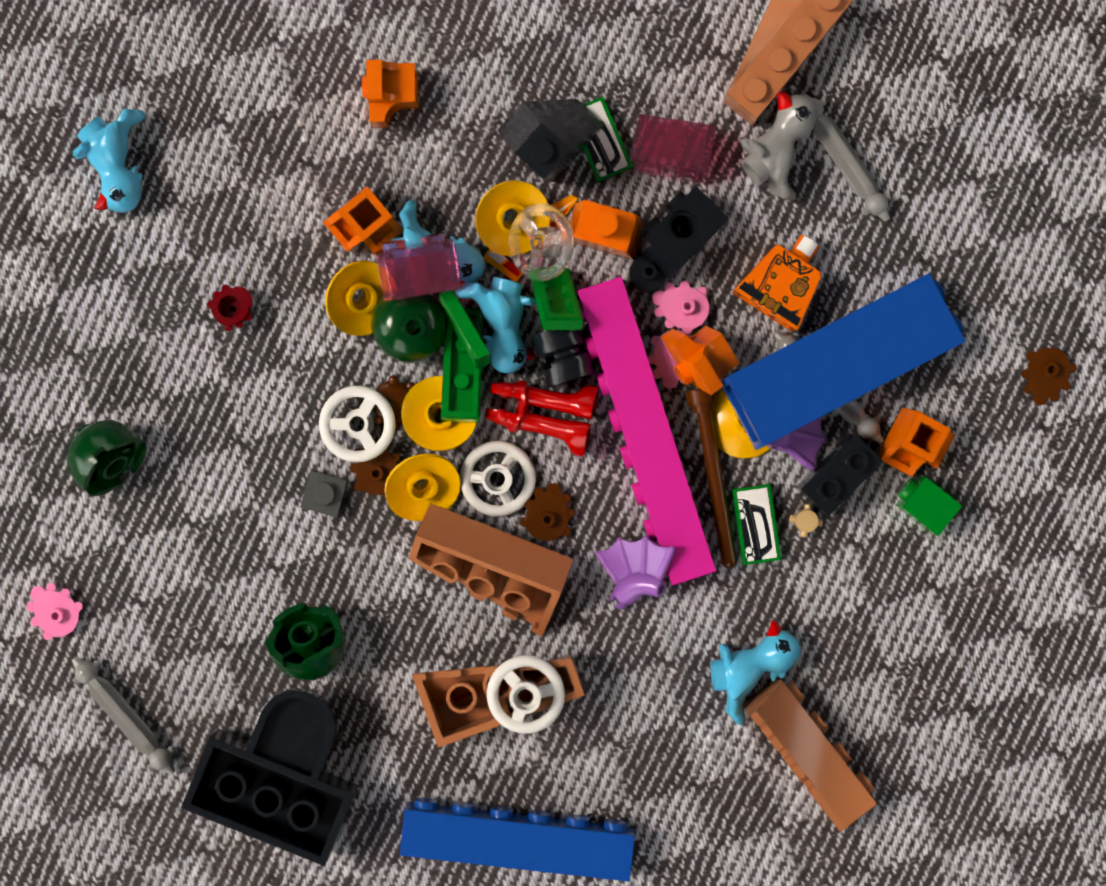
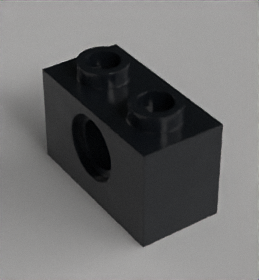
M697 186L687 195L681 190L666 205L670 212L661 221L655 216L640 231L644 238L636 248L668 280L729 219ZM672 224L682 225L687 231V237L677 236L673 232Z
M848 434L816 466V469L811 471L795 488L821 514L829 516L884 461L857 434Z

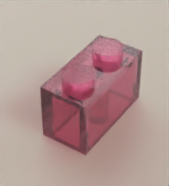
M639 114L631 164L632 166H637L638 172L642 174L660 176L661 170L675 172L677 179L697 182L699 181V176L706 177L709 172L716 126Z
M444 233L422 236L421 244L406 246L405 240L382 243L383 250L375 251L384 302L461 289L462 284L454 240L452 238L445 239Z

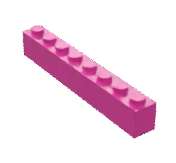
M622 276L578 290V302L583 322H587L591 335L584 338L591 360L598 358L603 372L596 374L602 396L610 394L614 406L613 410L608 411L614 433L622 431L626 446L619 449L625 468H633L638 481L631 484L637 505L645 504L649 519L643 520L646 534L650 540H657L658 545L674 546L676 549L664 578L668 577L671 585H675L716 572Z

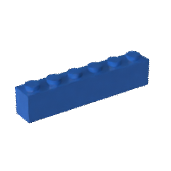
M415 798L414 802L407 803L404 810L399 856L630 882L635 834L634 827H627V822L618 819H606L604 824L589 822V818L582 815H567L565 820L551 818V813L532 810L529 811L528 815L513 814L512 808L503 806H492L490 811L477 810L474 804L467 802H454L451 807L437 805V800Z

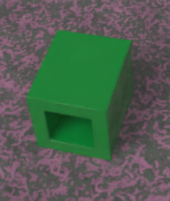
M918 476L916 480L910 478L901 487L897 494L901 499L895 505L927 532L936 536L941 534L962 508L961 504L927 477Z

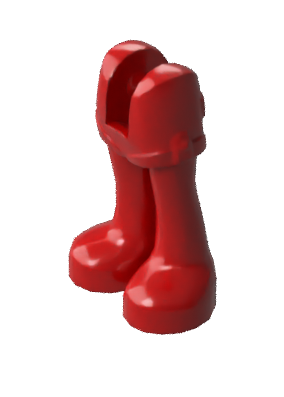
M522 380L516 383L496 382L491 384L490 393L507 399H518L515 413L507 412L504 409L486 408L485 419L506 427L509 432L516 433L519 430L555 437L567 444L570 453L575 456L585 457L591 434L590 423L529 413L530 406L541 407L593 420L599 396L598 386L586 385L577 393H560L529 386L526 381Z

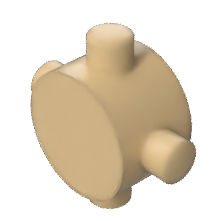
M805 504L804 509L789 517V522L794 523L795 527L801 531L800 537H808L809 532L814 531L817 526L822 527L823 519H818L816 513L811 511L812 505Z

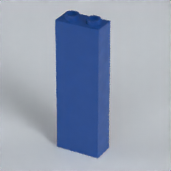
M930 273L724 378L722 380V388L754 449L758 450L966 342L962 335L964 332L963 326L958 317L950 313L944 301L946 298L945 292L937 280H933Z

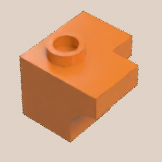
M382 59L366 60V75H362V95L369 102V122L373 128H389V122L396 112L402 109L419 108L418 69L415 63H392Z
M368 186L364 187L323 221L324 225L347 252L363 241L375 255L389 244L392 238H396L404 231Z
M708 326L703 327L697 333L690 336L672 328L661 337L677 363L673 369L679 379L685 385L692 384L710 395H713L723 387L722 380L725 375L740 364L723 334Z
M902 407L877 455L885 464L913 477L917 469L924 463L938 469L955 435L950 432V428L927 415Z

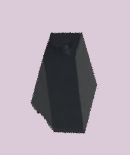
M578 99L525 101L498 129V132L513 152L543 180L555 182L605 124Z

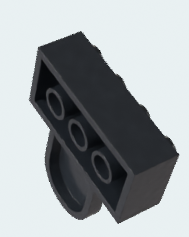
M301 688L289 689L277 694L265 705L250 741L217 729L209 736L181 809L325 867L359 787L357 784L322 771L337 732L336 717L330 704L321 695L311 690Z

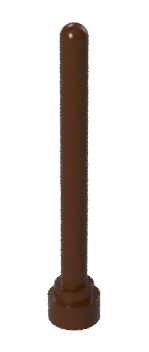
M701 389L685 391L687 405L692 406L693 413H697L721 560L725 568L732 569L737 564V557L712 410H715L714 402L718 401L717 393L715 392L713 395H710Z

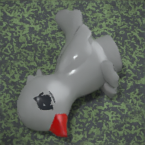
M785 92L777 93L778 110L772 128L756 141L746 137L739 140L742 148L749 154L741 160V164L748 177L755 184L761 185L768 180L769 191L772 195L790 201L796 200V193L788 183V175L794 156V142L797 141L803 146L804 140L810 138V132L814 129L817 121V110L814 103L804 95L796 94L790 96Z

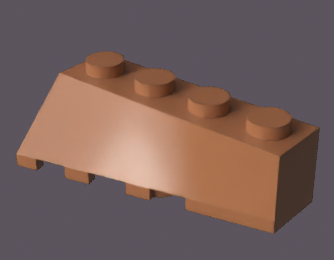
M770 0L723 103L753 126L777 97V93L781 92L849 8L853 0Z
M430 503L416 533L408 558L450 584L456 581L462 583L470 592L469 595L482 602L487 598L503 607L501 614L513 621L518 617L532 624L531 631L543 637L561 595L573 562L572 558L556 551L536 545L521 537L508 534Z
M572 653L553 660H545L561 676L565 689L564 703L585 695L584 686ZM500 665L412 673L438 748L501 725L492 715L487 702L489 680ZM522 667L513 670L522 681H530L537 686L550 683L549 679L537 669ZM503 679L499 687V702L504 712L512 718L514 709L509 700L512 688ZM524 689L518 693L519 699L523 702H528L533 698L530 690ZM553 696L541 698V703L537 710L526 714L525 717L550 708Z
M777 677L775 681H771L746 700L743 706L841 832L877 805L870 795L876 789L862 771L854 775L847 765L852 758L839 741L831 745L823 733L829 728L815 710L809 715L800 704L805 697L792 680L784 684Z

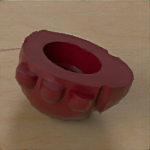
M224 284L220 292H213V300L207 302V307L211 309L213 317L220 324L224 325L225 330L228 332L232 331L234 326L242 328L244 321L252 319L250 309L253 306V299L250 292L243 287L235 286L231 288ZM236 307V312L232 313V308Z

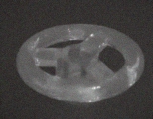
M544 203L533 204L523 209L512 223L508 240L509 251L513 263L524 276L536 281H548L557 277L566 269L573 254L574 237L568 219L559 209ZM537 215H545L550 217L558 227L538 228L531 218ZM522 229L530 238L532 253L529 264L524 259L520 249ZM559 257L550 268L541 270L544 258Z

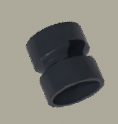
M547 330L532 336L538 357L546 361L542 370L548 388L595 373L589 353L581 350V346L585 343L581 330Z

